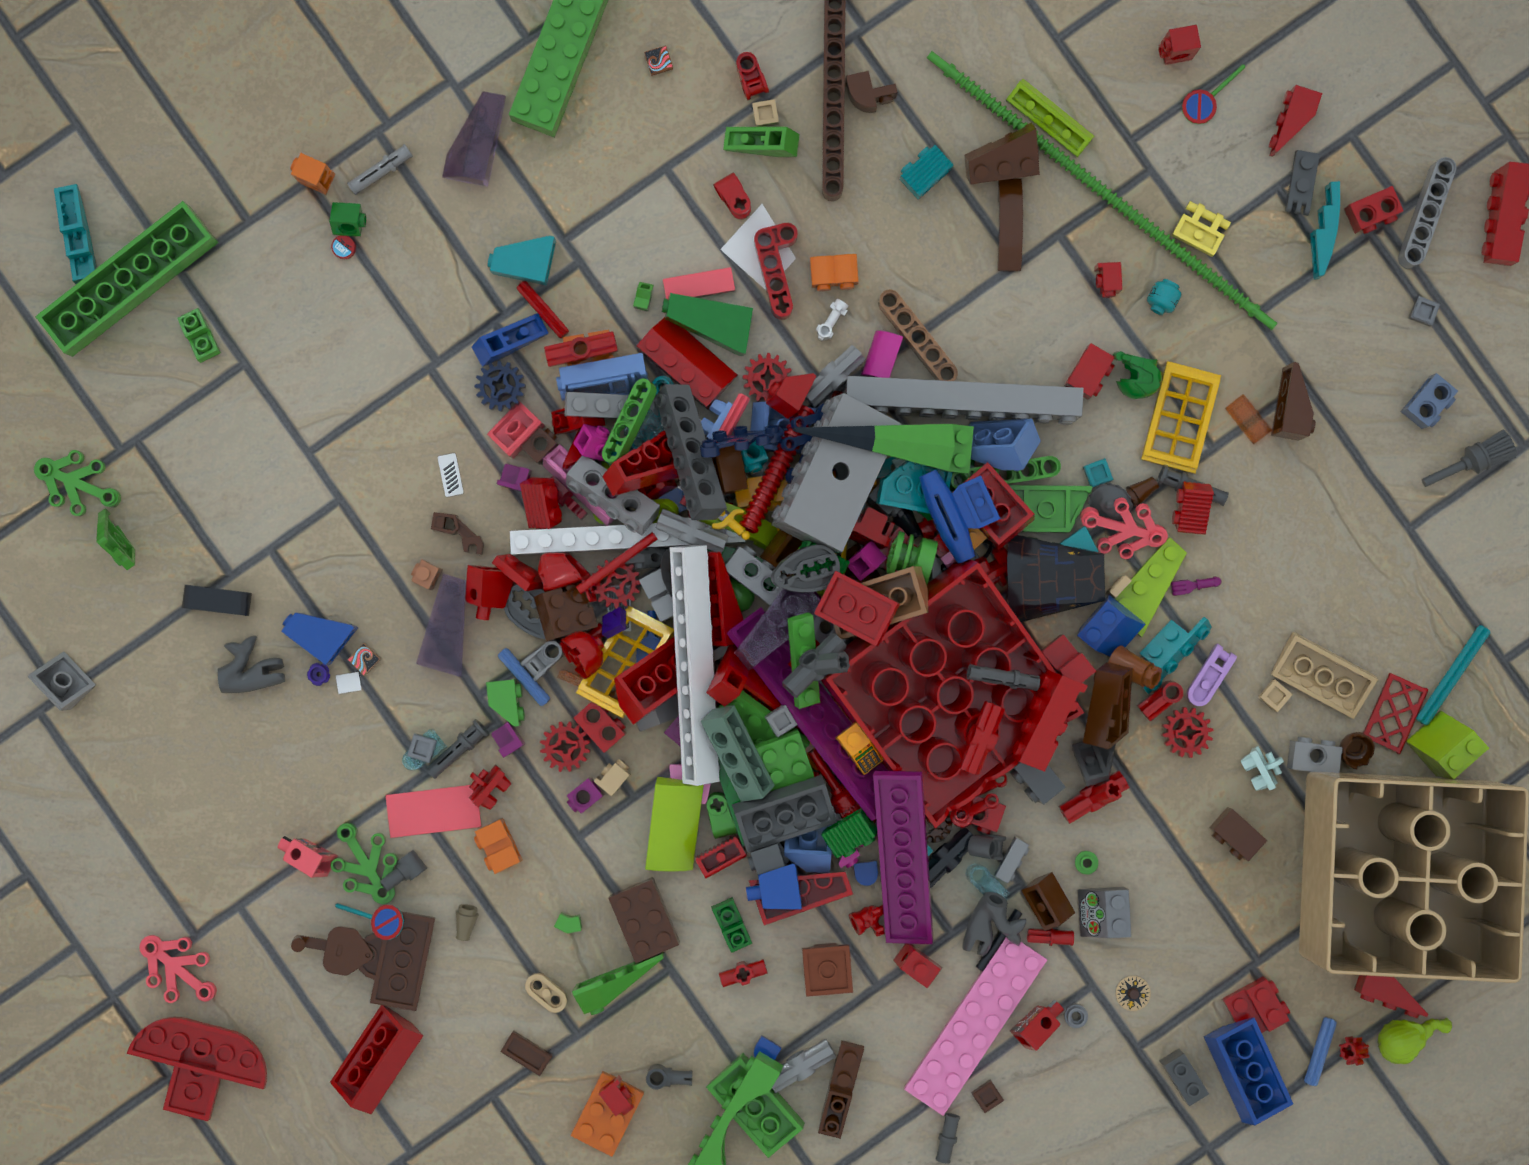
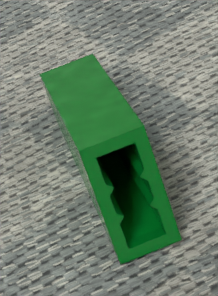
M670 293L668 299L664 298L662 312L666 313L665 320L738 356L746 354L753 308Z

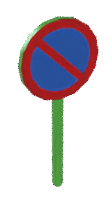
M1241 65L1212 93L1201 89L1188 93L1182 103V112L1185 118L1194 124H1204L1210 121L1217 109L1214 96L1244 70L1245 65Z

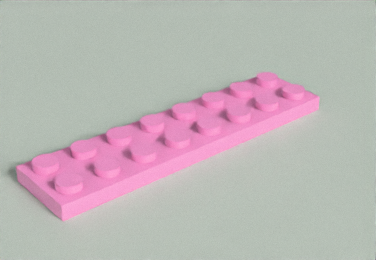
M1006 937L984 971H981L905 1085L904 1090L944 1116L1047 959L1023 942L1017 946Z

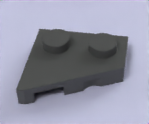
M1083 742L1072 744V751L1086 786L1109 780L1116 744L1110 749Z

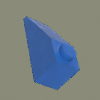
M537 313L479 337L473 344L472 349L481 366L484 367L489 365L490 362L493 363L539 340L548 335L549 332Z

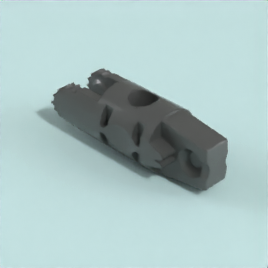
M670 547L645 548L624 564H635V569L661 568L662 556Z

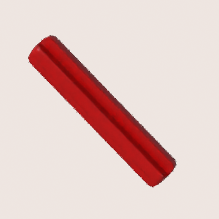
M522 281L516 287L519 293L559 338L567 335L569 332L568 328L528 282Z

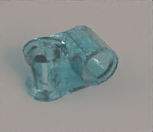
M650 408L630 451L637 449L644 442L653 439L665 430L661 423V416L655 415ZM628 427L623 429L625 437L629 432Z

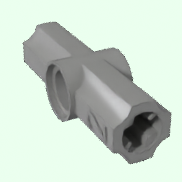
M851 345L835 361H831L814 380L806 400L816 407L832 391H836L847 380V376L866 360L861 352Z
M665 509L662 510L655 527L665 533L677 536L679 540L688 544L707 545V549L713 552H721V554L729 537L725 533L706 527V524L700 521L691 520L689 517L684 518Z
M827 1039L822 1040L805 1051L801 1050L793 1054L782 1064L784 1065L782 1071L772 1087L775 1093L795 1081L799 1082L808 1078L816 1071L815 1069L836 1058Z

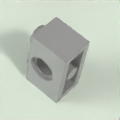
M1298 737V741L1290 740L1287 768L1310 772L1339 773L1342 747H1337L1334 741L1321 740V744L1312 743V738ZM1317 749L1319 758L1313 762L1310 758V753Z

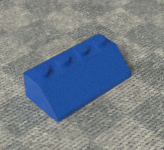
M1254 1017L1222 1026L1203 1036L1242 1123L1255 1126L1293 1105L1292 1099Z

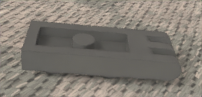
M1302 150L1295 151L1285 212L1290 213L1292 204H1295L1294 214H1300L1301 206H1304L1303 215H1309L1320 154Z

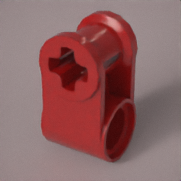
M751 52L741 53L737 58L736 68L746 99L750 100L751 96L762 92L765 94L769 93L765 77L761 72L755 55ZM744 60H750L753 63V67L746 70L740 64Z
M734 172L713 184L719 197L735 218L743 220L750 215V199ZM740 203L741 205H744L745 209L741 210L740 208H737L736 204Z

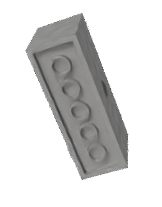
M842 393L830 400H826L821 410L823 416L820 421H816L813 427L901 425L902 423ZM813 436L811 441H808L803 447L801 454L804 456L801 463H797L792 471L794 478L791 484H787L782 492L784 499L781 505H777L773 511L772 518L774 520L771 525L802 541H811L817 545L830 548L834 553H840L845 548L887 455ZM832 469L836 472V478L833 476Z

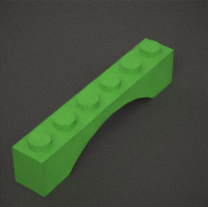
M760 1051L755 1058L753 1056L749 1058L744 1067L748 1070L744 1077H738L733 1086L736 1092L733 1097L727 1096L721 1107L725 1111L721 1117L716 1115L710 1126L713 1129L711 1135L705 1134L699 1145L702 1148L700 1154L696 1155L694 1153L688 1165H726L725 1137L730 1121L745 1104L758 1096L770 1092L784 1065Z

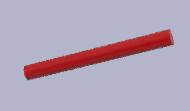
M651 532L576 586L579 593L583 594L658 540L655 534Z

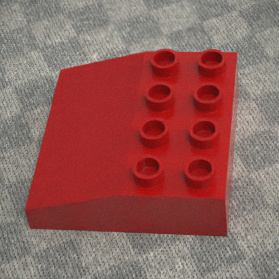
M970 559L959 564L956 561L927 584L928 613L890 624L879 647L857 637L843 651L849 656L850 667L848 671L827 674L821 680L852 724L857 723L871 741L888 771L922 772L925 819L935 829L947 818L951 810L958 809L972 801L985 788L987 782L1003 776L1019 763L1012 758L1013 746L1020 739L1022 723L1028 718L1031 711L1030 703L1038 693V691L1025 688L1011 689L1010 686L968 680L967 669L969 664L1004 671L1019 670L1020 673L1037 675L1040 678L1046 673V670L1056 673L980 564ZM988 701L1005 708V711L997 729L998 738L996 745L991 752H988L980 774L975 775L960 769L959 765L968 745L966 743L968 732L971 726L976 724L984 702ZM1078 705L1075 712L1071 711L1068 714L1067 722L1085 713L1080 705Z

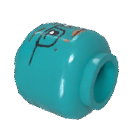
M1168 279L1155 282L1147 297V302L1151 305L1150 310L1158 315L1172 313L1182 295L1179 285Z

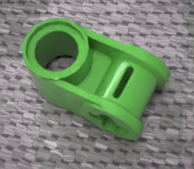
M720 792L710 794L706 805L714 838L718 839L738 833L725 795ZM715 798L719 802L723 801L720 809H716V806H711Z

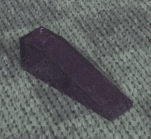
M482 92L446 155L443 178L482 186L489 185L506 99L505 95Z

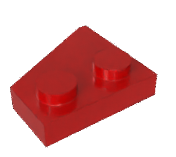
M511 554L498 555L493 560L492 564L523 590L531 591L543 588L538 571L519 561L515 556Z

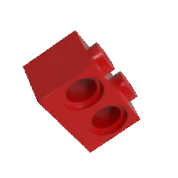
M1393 186L1353 202L1344 208L1355 234L1361 231L1364 234L1377 229L1376 225L1382 222L1388 225L1398 220L1397 216L1404 211ZM1382 202L1389 206V212L1382 210ZM1360 212H1365L1368 215V222L1360 218Z
M590 702L573 719L605 753L627 734L624 731L626 726L618 717L613 719L608 713L609 711ZM591 709H596L600 713V719L597 722H591L588 719V712ZM607 726L613 727L616 731V735L612 740L606 739L603 735V730Z

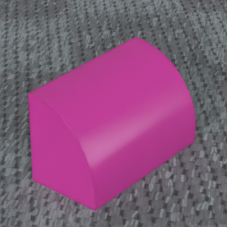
M875 331L861 375L890 378L903 336L886 331Z

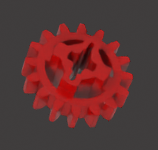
M767 353L766 358L763 359L761 354H758V361L750 359L752 366H745L744 368L748 372V375L742 376L743 380L748 381L744 385V389H751L748 394L750 397L754 394L757 395L756 402H759L761 398L767 401L769 397L767 392L774 382L778 383L785 377H789L787 374L791 373L792 370L791 368L785 369L787 361L784 360L780 363L779 355L772 359L770 353ZM764 364V368L759 373H753L758 366ZM772 364L777 366L782 374L776 373L772 369ZM767 369H769L770 377L774 378V380H770L768 389L766 388L765 380L761 379V377H765ZM753 383L759 384L763 388V393L758 391Z
M605 560V565L610 563L608 560ZM623 564L619 567L626 570L627 574L620 575L615 570L608 575L606 583L601 585V581L594 585L597 588L594 590L595 594H600L598 602L606 600V607L614 603L617 609L619 608V603H623L627 607L628 599L636 600L633 594L640 593V590L636 589V585L641 583L639 580H636L640 573L632 572L634 569L633 564L628 567L626 564ZM600 565L597 566L598 570H600L601 568H603V567L600 566ZM614 577L618 580L626 579L619 584L620 588L618 590L616 587H608L613 583L612 578ZM632 581L631 589L626 595L625 587L627 583ZM612 591L616 593L618 599L609 598L604 593Z
M1182 707L1181 713L1178 710H1173L1174 717L1166 716L1169 723L1162 724L1166 732L1162 733L1161 736L1168 739L1164 742V745H1172L1171 753L1179 750L1178 756L1183 757L1185 752L1189 758H1193V752L1201 755L1200 748L1208 749L1206 741L1213 740L1212 737L1208 736V732L1214 730L1207 727L1211 720H1203L1202 718L1205 713L1199 712L1196 714V708H1191L1188 712L1186 707ZM1191 717L1196 719L1200 726H1195L1192 723ZM1179 720L1180 724L1176 729H1173L1174 724ZM1186 729L1196 731L1192 732L1191 734H1188V737L1182 734H1178L1182 733L1183 731H1186ZM1201 736L1200 741L1195 745V740ZM1174 738L1180 739L1184 748L1179 746Z
M562 721L559 722V728L551 725L552 732L545 731L543 734L547 739L540 741L541 744L545 745V748L540 750V753L547 754L543 759L544 762L551 760L550 768L558 765L560 772L563 771L564 767H567L569 772L572 771V765H575L577 768L581 767L579 761H587L584 753L591 752L590 749L586 748V745L591 743V740L584 739L587 733H580L581 727L579 725L573 728L571 721L568 722L567 726H564ZM567 731L574 733L579 739H572ZM558 733L559 739L555 744L550 745L553 736ZM563 740H566L567 744H576L568 749V753H565L564 749H555L563 744ZM581 748L578 757L573 760V752L575 749ZM552 754H559L564 762L557 760Z

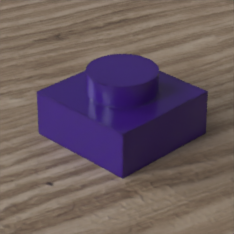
M619 607L602 616V635L609 639L626 630V611L623 608Z

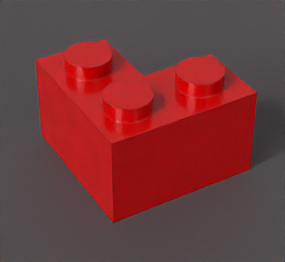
M1060 634L1041 650L1056 673L1083 683L1096 672L1082 653L1077 652L1064 634Z

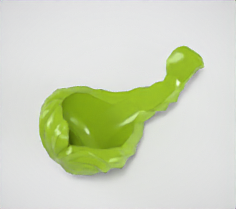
M1431 1018L1422 1024L1405 1019L1400 1021L1392 1020L1383 1026L1378 1035L1377 1043L1379 1044L1380 1053L1383 1058L1393 1064H1409L1426 1046V1041L1433 1035L1436 1029L1442 1033H1449L1452 1029V1022L1448 1018L1440 1020Z

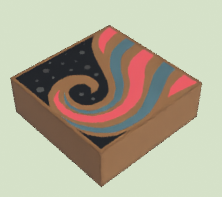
M363 643L347 660L363 676H366L381 658L366 643Z

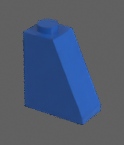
M294 613V615L290 614L284 620L282 625L285 627L281 632L323 664L331 665L357 631L358 627L307 614Z

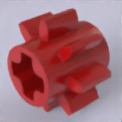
M1345 1037L1346 1043L1339 1044L1341 1047L1340 1057L1347 1060V1065H1363V1059L1370 1057L1368 1055L1369 1045L1362 1042V1037Z

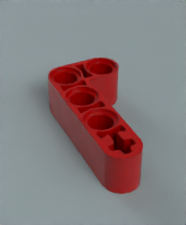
M789 222L762 228L756 232L754 237V246L770 307L774 317L780 320L789 318L793 310V303L779 254V249L792 246L797 239V228ZM783 230H790L793 233V238L784 240L780 233ZM761 236H768L771 243L767 246H762L759 244L758 239ZM767 258H773L776 260L777 265L774 268H767L764 265V261ZM778 280L783 284V288L779 291H774L771 289L770 283ZM782 296L783 305L788 306L785 313L777 310L779 307L778 297Z

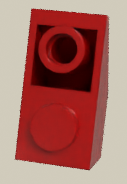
M565 408L551 412L555 435L580 431L583 424L594 427L605 426L604 418L565 416Z

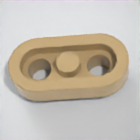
M534 973L529 976L525 983V989L533 999L552 1013L560 1012L565 1008L568 1000L567 995L559 986L542 973ZM540 981L542 987L539 989L535 988L534 982ZM558 996L560 998V1002L554 1003L552 1001V997Z

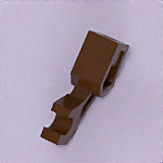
M433 513L431 530L452 535L458 533L463 537L461 539L464 552L469 553V547L475 544L477 546L476 554H483L484 542L482 537L477 536L457 515ZM447 518L454 520V526L456 527L454 530L445 529Z

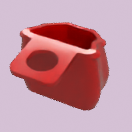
M545 553L540 557L538 573L545 592L581 583L591 576L570 553ZM592 586L590 588L591 594L587 590L586 595L589 602H596L597 597Z

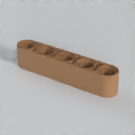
M892 289L883 291L878 302L880 310L897 332L903 336L905 342L935 380L955 381L958 376L956 366L902 297ZM891 296L895 299L896 304L892 307H887L884 305L883 299ZM902 314L907 315L910 323L901 325L897 317ZM921 333L924 341L920 344L915 343L912 340V334ZM928 351H935L938 354V360L935 362L929 361L926 358V353ZM941 370H950L953 375L952 379L944 380L940 374Z

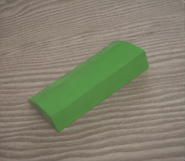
M744 1053L738 1056L706 1086L721 1105H723L728 1095L733 1097L736 1092L733 1086L738 1077H744L748 1071L744 1067L749 1059ZM773 1089L769 1093L758 1096L745 1104L733 1117L768 1158L798 1134L805 1125V1122L778 1092L775 1093Z

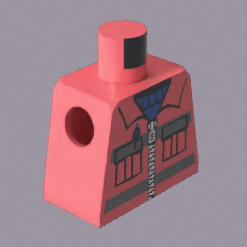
M284 836L278 844V849L285 852L283 860L311 878L327 877L331 870V862L338 857L336 854L304 838L291 840Z

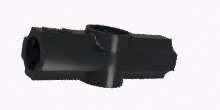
M966 827L961 828L948 842L943 843L931 855L932 858L928 861L930 888L946 873H950L968 852V843L973 834Z

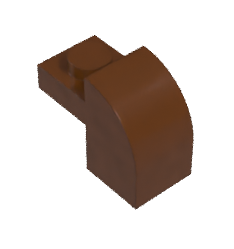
M869 71L847 75L845 79L849 99L860 111L875 113L877 109L876 103L880 102V105L889 104L897 97L896 83L873 88Z

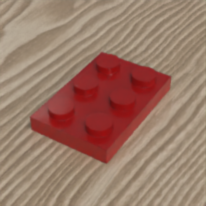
M835 571L814 614L879 647L900 603Z

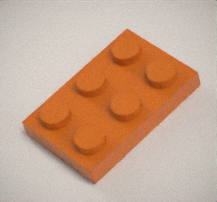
M602 1071L571 1136L613 1157L644 1095V1091L621 1080L620 1085H626L632 1093L631 1099L634 1108L625 1115L620 1113L615 1117L599 1095L600 1089L615 1077Z

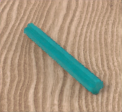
M1482 625L1476 628L1416 717L1418 722L1423 725H1429L1489 636L1490 630Z

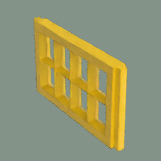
M1169 361L1166 362L1141 460L1159 465H1168L1170 468L1196 474L1221 375ZM1171 376L1188 380L1185 395L1168 391ZM1193 382L1210 386L1206 400L1189 396ZM1166 396L1183 400L1180 414L1163 410ZM1188 401L1204 405L1201 420L1184 416ZM1161 415L1178 419L1174 434L1158 430ZM1182 421L1199 425L1196 439L1179 435ZM1156 435L1173 439L1169 453L1153 449ZM1177 440L1194 445L1191 459L1174 455Z
M631 606L625 609L626 625L631 621L643 628L637 640L635 641L620 632L607 639L602 649L604 654L603 663L608 656L622 662L616 675L614 676L600 667L599 670L587 679L583 678L576 691L578 695L622 719L626 714L620 708L618 700L608 696L615 685L614 678L622 673L626 665L631 667L635 664L629 660L636 648L648 654L654 651L640 643L647 630L661 637L655 650L674 637L673 628ZM619 638L633 645L626 658L611 651ZM597 673L612 680L605 693L590 686Z

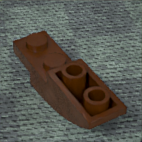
M841 1040L818 1129L819 1134L841 1139L864 1052L863 1045Z

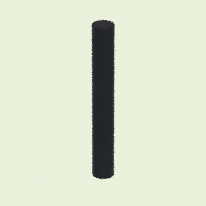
M1014 909L1007 920L1009 922L1019 920L1022 913ZM1000 931L994 938L988 953L982 956L976 965L982 972L1006 938Z

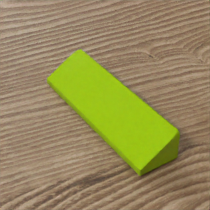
M1024 79L1019 81L1006 99L1076 157L1083 152L1095 137Z

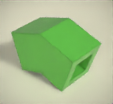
M639 282L633 305L635 309L649 310L654 285Z
M561 912L554 927L565 933L581 931L580 915L569 916Z

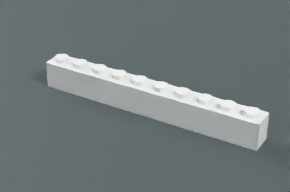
M652 523L643 535L631 532L625 525L510 531L511 555L514 556L557 552L628 550L651 532L655 534L658 540L647 548L688 546L691 544L679 540L677 536L655 528L657 523ZM725 528L715 529L729 536L726 544L745 543V540L734 532Z
M707 545L670 547L682 782L683 784L699 786L720 782L718 755L701 723V720L712 709H716V700L706 693L714 677Z

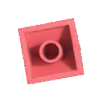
M520 401L519 405L515 404L512 410H509L487 433L512 459L522 451L521 446L539 427L541 429L545 427Z

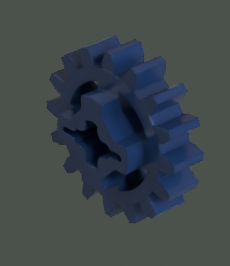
M499 360L495 367L490 362V369L486 370L482 367L483 376H476L480 381V384L474 385L476 389L480 390L476 396L478 398L484 397L481 403L484 406L490 403L489 409L492 411L496 406H498L500 412H503L504 406L512 410L511 404L513 402L517 405L520 404L517 400L518 396H525L520 391L526 388L525 384L520 383L524 376L516 375L519 369L515 367L511 370L510 362L503 366ZM500 371L499 375L492 378L489 377L491 374ZM510 374L515 380V387L510 385ZM503 381V384L506 387L505 389H500L498 392V389L495 387L496 383L500 384ZM485 385L490 387L492 391L491 398L486 393ZM511 395L509 399L501 401L502 397Z

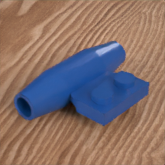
M937 470L920 476L919 479L926 506L946 547L958 564L975 557L968 528L979 529L1001 519L982 476L980 475L960 484L953 493Z

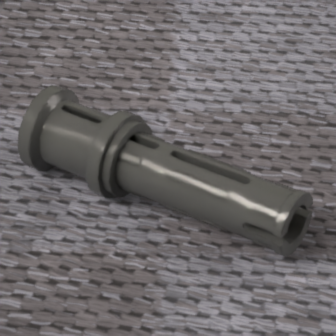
M1163 465L1157 478L1158 485L1165 484L1175 488V491L1182 489L1184 481L1203 484L1189 478L1186 472L1179 473L1169 469L1168 465ZM1212 487L1214 491L1212 502L1224 506L1229 492Z
M475 719L472 726L464 733L460 732L458 734L456 742L425 768L426 771L436 779L466 750H473L475 748L474 745L482 737H487L489 735L488 730L480 721Z

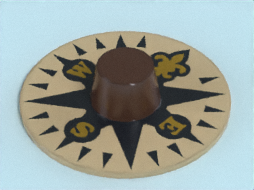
M1128 976L1117 985L1116 999L1126 1010H1141L1150 1000V987L1141 977Z

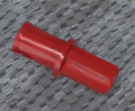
M1030 928L1027 931V941L1030 943H1046L1049 946L1053 944L1073 946L1074 931L1053 930V928L1044 931L1043 929Z

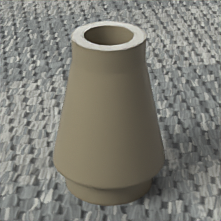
M468 904L459 905L458 910H456V939L461 941L470 940L472 930L479 916L477 907Z

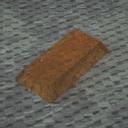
M1244 394L1225 408L1253 444L1272 431Z

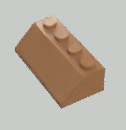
M912 566L861 583L900 603L890 624L928 613V588L920 566ZM834 625L837 636L842 640L855 636Z

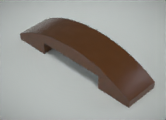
M1022 179L999 180L998 271H1021L1023 247Z

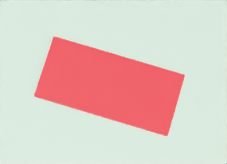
M470 785L386 795L390 838L481 827L479 807L473 804V801L469 798L474 791L469 788Z

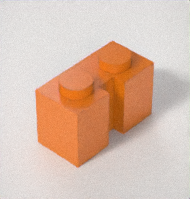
M300 153L299 157H296L291 165V175L300 184L324 195L327 194L335 177V173L330 170L327 164Z
M503 818L475 831L477 835L474 837L475 843L479 849L484 848L487 855L484 861L489 871L493 870L494 874L523 860Z

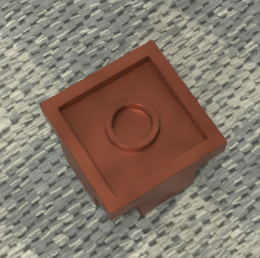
M825 943L814 944V947L802 948L806 997L853 993L849 944Z

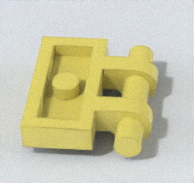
M1189 201L1185 209L1193 213L1192 217L1183 214L1171 236L1213 257L1225 236L1217 231L1218 227L1227 230L1231 222L1224 219L1222 214H1215L1205 209V206L1201 203L1197 205ZM1202 217L1211 222V226L1208 227L1199 222V218Z

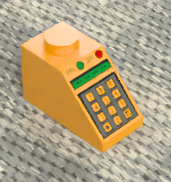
M853 723L835 737L863 775L883 761L857 723Z

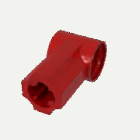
M1165 681L1161 684L1160 688L1137 706L1145 717L1152 721L1173 703H1177L1182 699L1183 688L1174 681ZM1169 686H1175L1177 689L1176 695L1172 698L1166 696V689Z

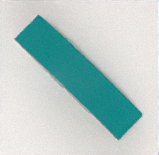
M1340 181L1330 182L1325 186L1326 205L1317 210L1319 229L1314 230L1310 234L1314 280L1320 279L1325 275L1333 253L1341 206Z
M77 184L54 188L59 229L64 237L66 256L70 260L72 281L77 284L96 269V262L79 187Z

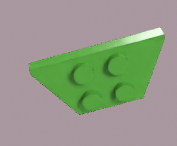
M1009 485L1035 514V520L1024 528L1022 532L1070 533L1088 495L1092 491V486Z
M105 508L98 513L96 542L112 556L119 566L122 565L126 570H129L135 565V549L118 525L115 526L108 518L110 513Z

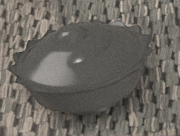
M1111 483L1101 484L1099 487L1094 488L1093 492L1089 495L1090 500L1088 504L1090 507L1098 510L1099 516L1120 522L1124 521L1121 514L1117 513L1114 508V501L1121 497L1128 501L1129 511L1132 514L1133 504L1131 496L1119 485ZM1124 503L1119 504V505H1118V508L1124 507L1125 504H1124Z

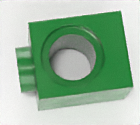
M333 202L329 220L333 235L361 237L362 227H366L367 221L366 213L362 212L361 204Z

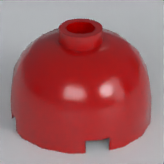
M577 631L560 640V646L569 663L573 662L577 667L574 670L582 678L587 679L600 669L604 659L602 652L604 645L598 636L593 637L587 632Z

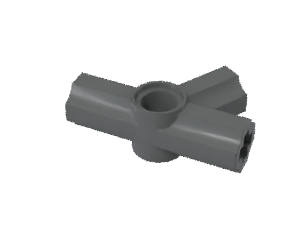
M832 632L816 649H810L803 653L799 659L800 665L782 682L783 687L793 697L797 698L813 681H820L827 674L847 672L850 665L849 656L846 652H843L847 648L845 642Z

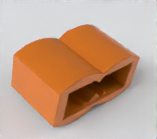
M857 254L810 257L812 288H817V291H830L833 286H840L841 290L854 289V285H858Z

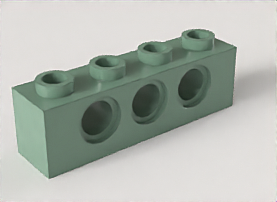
M735 705L712 709L701 720V723L741 802L763 799L774 787V784Z

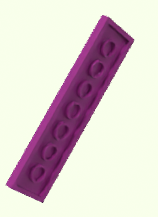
M874 771L873 781L886 943L933 944L922 772Z

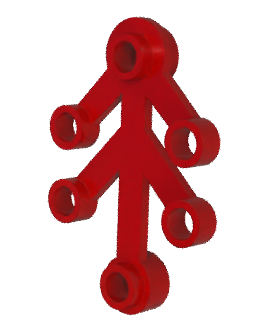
M1006 774L1002 776L1004 777L1002 783H997L996 779L987 782L985 788L978 796L997 787L1002 788L1006 786L1008 782ZM990 793L980 803L971 806L972 800L958 809L951 810L950 819L952 823L960 828L969 826L975 815L999 806L998 796ZM990 798H995L996 802L995 804L990 805L988 804V800ZM965 812L966 816L960 819L957 817L958 813Z

